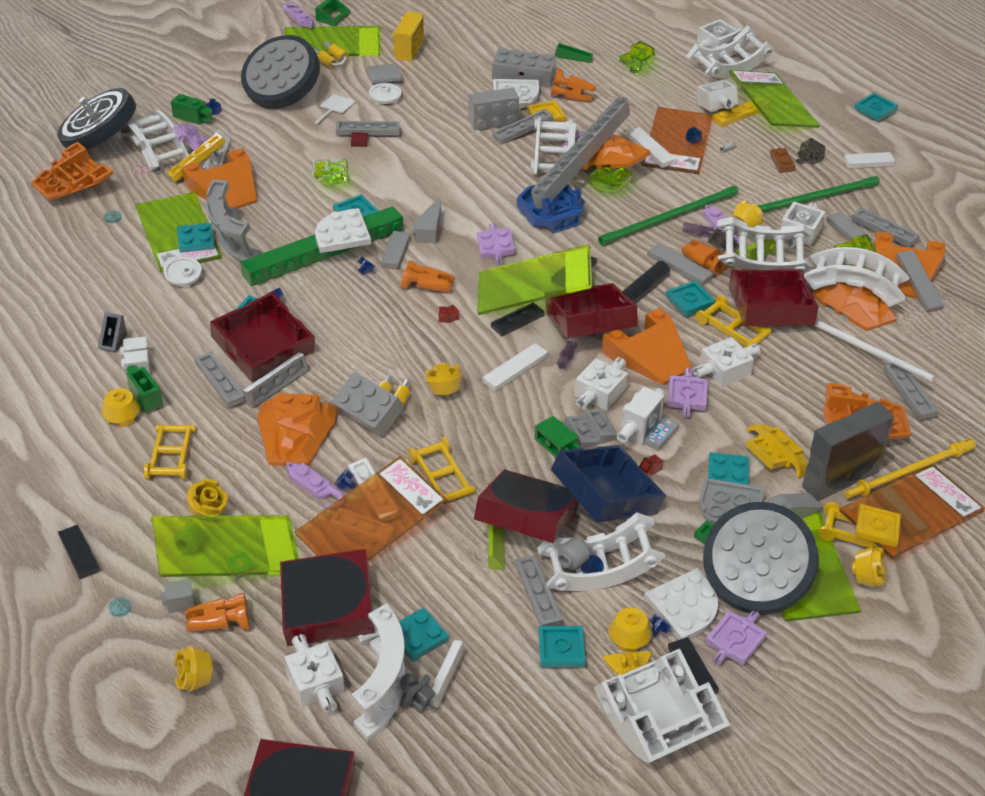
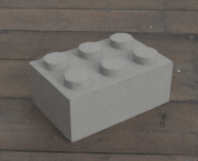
M514 87L469 94V122L474 131L508 126L518 121L519 96Z
M356 372L352 373L331 401L338 412L381 438L405 408L397 396Z

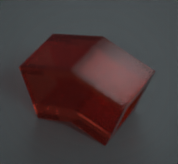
M454 304L448 307H439L438 322L451 323L459 320V310Z
M654 454L651 457H644L639 468L648 475H654L663 469L664 461Z

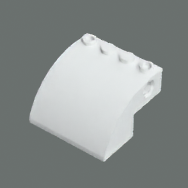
M680 649L661 656L659 659L628 673L606 680L594 687L609 721L621 740L638 758L647 763L730 726L710 683L698 686Z

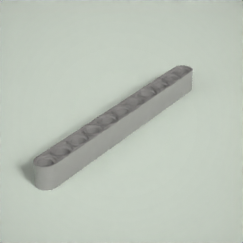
M616 98L531 190L535 208H542L541 201L543 198H551L553 200L630 115L628 98Z

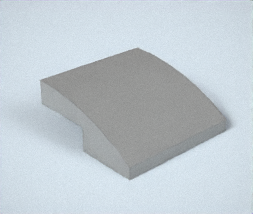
M396 63L367 66V73L370 75L372 84L402 80Z
M602 409L585 410L583 416H566L564 420L566 427L575 432L579 437L578 446L581 448L596 446L617 438L615 429Z

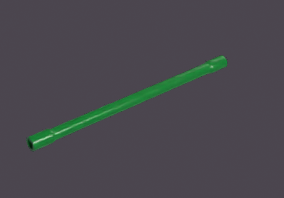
M873 176L860 181L758 205V207L764 213L791 206L793 202L801 204L861 188L877 186L880 180L878 176Z
M735 185L728 187L720 192L617 231L606 233L598 237V242L603 246L705 205L730 198L738 194V188Z

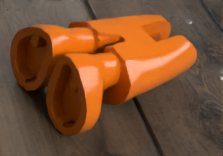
M557 69L551 91L552 97L562 94L565 99L593 101L594 96L585 93L584 90L594 92L596 91L595 85L572 75L568 79L564 77L562 69ZM559 84L566 85L567 87H561Z
M694 239L681 249L687 258L705 269H710L714 275L719 276L723 270L727 271L730 267L718 259V256H720L719 249Z
M408 261L407 268H405L402 276L401 288L407 289L412 282H417V288L449 293L455 277L447 272L426 265L423 267L414 261Z
M239 593L227 600L223 597L199 604L185 611V618L187 620L186 630L188 632L228 629L229 621L237 622L244 631L250 630L245 593Z

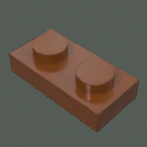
M786 148L770 149V156L779 173L795 171L796 166Z

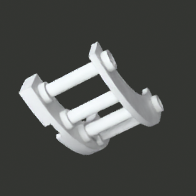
M747 25L733 38L731 43H724L716 46L715 49L695 44L686 56L695 62L704 64L708 68L705 73L709 76L726 79L736 76L733 71L748 72L769 57L775 47L767 41L762 44L755 38L758 33ZM750 42L759 48L751 56L743 50ZM739 53L744 60L735 62L731 56ZM725 60L728 64H722L719 61Z
M159 110L150 111V116L135 121L129 120L120 130L122 137L131 136L132 141L137 146L142 147L141 153L150 171L156 170L161 161L179 155L184 159L190 154L188 146L184 142L177 140L178 134L173 130V123ZM152 123L154 124L153 126H150V127H147V128H144V129L140 128V127H143V126H146V125H149V124H152ZM165 129L168 133L151 140L146 139L144 136ZM173 140L178 148L161 155L154 154L152 146Z
M541 117L535 119L534 129H537L535 160L531 161V171H534V175H537V170H550L555 165L538 163L539 152L565 154L575 143L576 119L570 118V121L566 122L541 121ZM541 130L566 131V134L541 133ZM540 139L564 140L568 142V146H539Z
M735 217L717 220V227L726 233V254L718 256V259L724 262L725 265L747 270L801 269L802 272H805L806 269H812V265L804 260L803 239L811 236V230L805 224L783 226L781 230H770L769 226L756 225L754 228L748 227L747 223ZM733 234L739 238V255L733 253ZM746 237L754 238L757 241V261L746 258ZM785 239L796 240L797 261L784 262L783 241ZM764 240H774L776 242L777 262H764Z
M838 247L826 249L810 256L817 267L806 272L804 277L814 290L826 285L836 284V282H847L848 285L869 288L888 307L905 300V295L898 288V285L909 280L910 277L897 264L883 255L861 248ZM863 267H867V268H869V269H872V270L876 271V273L873 272V271H871V270L864 269Z
M636 512L626 522L617 526V531L608 535L601 533L587 537L584 541L589 546L590 556L596 555L601 572L585 574L583 565L575 569L577 574L563 572L558 560V550L572 538L558 537L554 544L543 541L537 547L538 554L551 558L555 573L546 583V586L559 591L602 589L631 580L655 567L665 557V554L651 549L646 532L655 525L653 518ZM639 538L643 552L634 559H631L627 545ZM619 548L624 564L609 569L605 553Z
M387 603L368 614L369 619L373 622L379 634V637L370 642V648L379 661L366 683L352 693V698L364 710V713L353 721L354 727L367 742L377 736L388 725L389 719L394 712H397L404 694L399 687L400 679L405 675L403 661L404 637L400 623Z

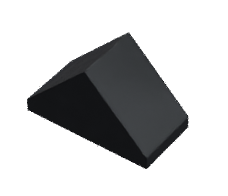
M105 312L98 348L117 352L123 339L127 336L124 316Z

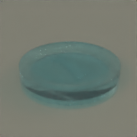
M109 211L104 215V220L111 224L117 223L122 219L121 213L118 211Z
M124 597L116 598L109 604V612L114 617L126 616L131 611V603Z

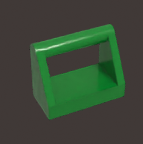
M325 0L315 8L316 21L335 26L350 13V10L339 0ZM334 11L339 12L340 14L334 19L330 16Z

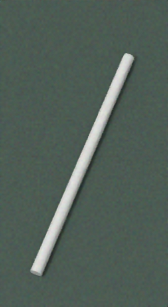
M816 319V324L813 325L931 383L935 380L934 375Z

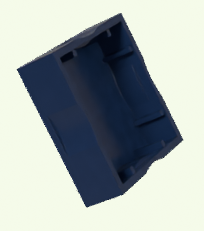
M620 445L600 446L593 449L559 450L551 467V471L596 523L631 518L636 512L646 516L655 515L667 496L639 468L637 463Z

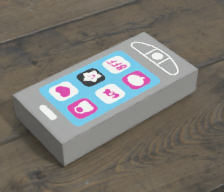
M662 416L645 434L644 444L659 451L679 429V424Z

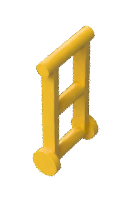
M722 295L717 296L715 303L705 311L700 310L695 314L698 323L704 325L708 322L744 345V348L754 343L758 344L772 332L769 327L748 326L759 333L752 340L736 332L734 329L743 323L739 312L730 307L727 299ZM718 309H721L735 318V320L729 325H725L711 315Z
M156 424L155 430L158 434L151 462L144 465V478L150 479L151 475L180 476L181 480H186L187 464H185L191 434L196 433V425ZM164 432L185 433L183 446H161ZM159 453L181 454L178 468L156 467Z
M446 437L440 438L439 443L418 450H414L413 447L407 449L411 463H418L432 489L443 498L437 505L475 493L474 486L468 485L449 453L450 446ZM441 451L449 466L430 472L422 456ZM454 473L462 489L443 495L434 479Z
M835 502L825 504L824 513L827 515L826 521L818 533L822 540L832 541L834 538H838L868 548L872 546L883 548L884 552L889 553L890 557L897 556L899 541L897 547H892L857 538L853 533L833 528L835 518L856 524L857 515L842 511L841 507ZM900 525V530H899V540H900V534H901V525Z

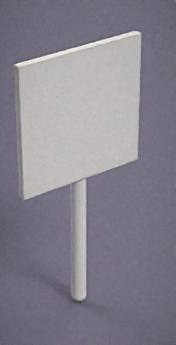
M333 94L320 105V107L329 109V111L321 116L315 124L322 121L332 111L343 114L356 101Z

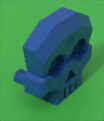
M569 184L553 200L551 198H543L541 209L534 206L531 190L535 185L527 187L517 197V207L527 217V221L533 227H548L552 234L579 226L581 214L585 209V200L581 197L582 191L580 189L573 190Z

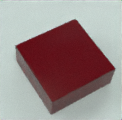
M351 132V147H367V133Z

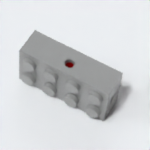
M498 48L492 63V80H539V86L551 87L556 72L557 56Z

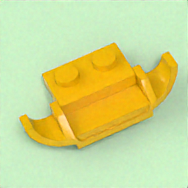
M754 424L748 427L746 430L748 433L756 431L759 435L757 438L749 439L745 446L765 463L768 468L773 470L784 466L787 468L795 467L796 477H804L807 461L803 455L804 450L779 427L772 428L765 424Z

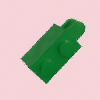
M178 94L171 100L174 118L200 125L203 121H213L212 109L206 107V101L184 94Z
M128 366L126 376L129 390L138 400L145 413L163 406L160 387L145 367Z
M551 416L535 425L534 439L555 458L559 450L581 448L578 446L579 437L576 433L568 429L555 416Z

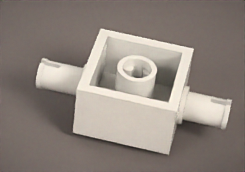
M721 19L699 28L697 43L695 44L715 49L716 46L731 43L733 38L742 31V28L739 25L732 27Z
M725 79L696 86L698 104L710 112H717L721 108L729 109L733 105L738 104L737 86Z
M793 202L782 218L781 227L805 224L811 230V236L805 237L803 244L811 246L822 229L826 211L818 209V205L816 203L813 205V202L809 203L808 206ZM786 239L785 244L788 247L791 244L790 248H793L796 245V240Z
M730 337L702 348L699 366L693 368V374L696 378H701L708 374L720 387L751 376L754 363L752 356L760 354V347L754 343L743 348L736 340Z
M617 357L611 365L595 358L576 378L574 396L579 397L576 400V405L579 408L582 406V409H586L591 403L607 411L627 388L628 373L622 370L626 366L623 358L620 360L621 357Z
M643 387L634 394L632 401L624 406L622 414H624V419L621 423L622 430L616 436L619 442L627 443L630 440L641 446L644 444L645 434L662 416L665 392L662 389L656 388L653 391Z
M299 635L301 641H299L298 636H295L292 639V643L297 652L285 656L284 661L286 674L302 708L320 701L325 713H330L328 706L333 712L337 708L333 696L344 692L343 674L327 642L310 648L305 635Z

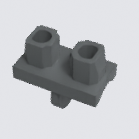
M405 674L400 679L399 687L402 692L407 694L402 703L406 709L412 705L421 713L430 704L435 691L428 685L431 678L427 674L423 676L420 683L413 674Z

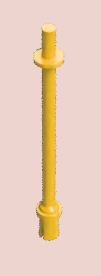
M967 438L959 443L953 442L947 450L869 482L863 479L857 481V487L845 491L844 496L847 499L859 494L863 497L869 496L870 490L948 457L959 458L963 453L974 450L976 444L971 438Z

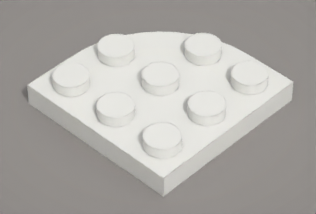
M494 79L493 90L514 87L519 96V110L533 104L539 96V80Z
M359 208L332 212L318 223L315 230L316 243L320 253L371 244V237Z
M698 568L644 594V599L678 640L686 637L692 639L705 632L714 622L718 610L717 594Z

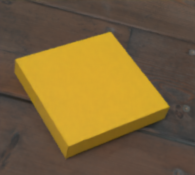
M556 101L527 106L529 115L546 109L553 116L552 122H566L567 120L566 115Z
M860 504L855 537L897 547L901 514Z

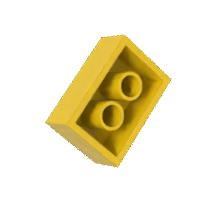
M407 11L402 16L400 24L398 23L397 29L392 34L395 59L412 62L424 41L423 13Z

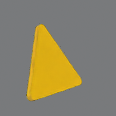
M643 651L604 655L603 661L617 675H623L648 664L651 652Z

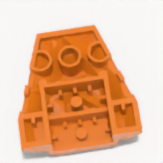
M612 134L581 169L588 170L593 165H596L597 169H602L603 166L609 165L611 168H628L649 156L651 152L638 144Z
M76 142L61 152L62 157L57 162L53 160L51 162L52 167L49 170H43L31 182V185L48 201H53L96 187L109 179L114 173L104 163L100 166L90 159L86 148L79 142Z
M836 282V284L826 285L811 291L814 298L824 307L827 305L835 308L836 314L840 315L842 312L849 317L848 321L865 331L879 328L897 320L892 307H888L880 297L864 286L861 288L848 285L847 282Z
M827 383L825 391L826 403L823 408L826 425L848 417L875 402H879L894 415L888 440L910 438L911 431L903 406L882 398L879 401L868 398L869 394L863 392L862 395L851 392L852 387L847 385Z
M277 393L272 400H267L261 404L257 420L268 464L287 466V462L295 464L304 463L309 467L319 451V445L322 441L325 442L328 431L330 429L333 430L335 426L337 409L328 402H321L320 396L316 394Z

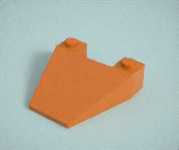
M243 148L227 152L228 163L207 170H203L197 162L182 167L184 184L192 193L206 201L208 188L213 179L228 181L230 187L225 198L230 208L239 209L257 203L250 158Z
M876 232L872 247L873 252L890 259L902 269L896 258L897 253L913 250L930 281L934 280L942 266L946 243L928 240L926 250L892 245L894 234ZM909 280L898 285V288L906 297L918 298Z
M660 307L646 314L644 331L630 338L621 330L610 331L603 335L602 352L613 362L617 357H621L620 360L623 358L626 362V368L662 385L669 383L670 375L683 376L685 375L686 368H689V372L690 368H692L672 317Z

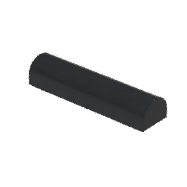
M664 261L656 262L626 287L622 293L635 304L638 303L670 275L668 264Z

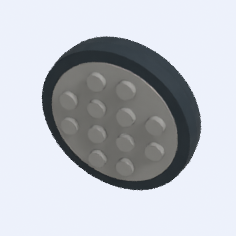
M282 35L271 38L255 48L246 59L241 71L242 86L248 97L261 107L279 109L290 106L305 97L314 87L320 72L319 58L314 48L301 37Z
M124 88L104 91L89 100L83 97L79 100L81 105L60 125L57 137L65 148L79 142L86 150L91 149L111 138L128 123L135 113L136 102L132 95Z
M750 502L729 510L715 522L705 542L703 564L711 587L724 602L745 613L750 614L751 611H755V613L757 611L759 615H770L791 608L807 594L817 574L819 555L811 530L796 513L775 503Z

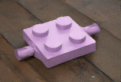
M176 124L173 127V130L178 134L177 140L185 142L193 150H196L209 140L207 136L201 135L198 132V128L193 124Z
M491 223L489 225L490 231L477 232L481 259L495 258L496 264L499 265L500 261L501 265L503 263L502 257L515 254L511 229H496V224L494 223L492 228Z
M689 368L685 369V376L670 375L667 407L683 408L682 416L685 417L687 412L686 418L691 415L690 409L706 411L708 379L693 377L692 368H690V372Z
M728 611L706 637L705 644L718 651L712 658L714 663L717 662V665H720L725 657L731 658L741 665L747 662L767 635L766 631L757 627L754 623L759 617L757 611L756 613L751 611L746 618Z

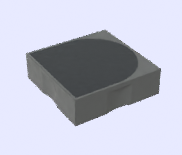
M875 402L848 417L816 429L802 487L817 501H820L856 484L859 480H864L879 473L894 415L882 404Z

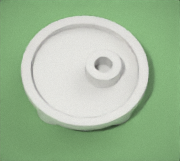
M380 83L369 89V96L375 105L397 104L401 96V89L391 83Z
M190 257L174 258L164 267L166 281L182 288H189L191 284L200 278L202 273L200 263Z

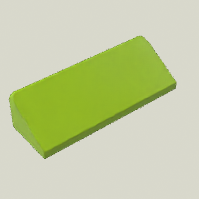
M488 524V568L503 570L505 568L504 528Z

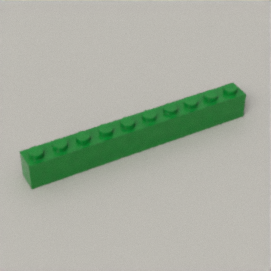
M393 206L363 217L371 237V242L389 236L393 231L403 230V216ZM314 234L240 261L241 273L252 287L356 247L320 253Z

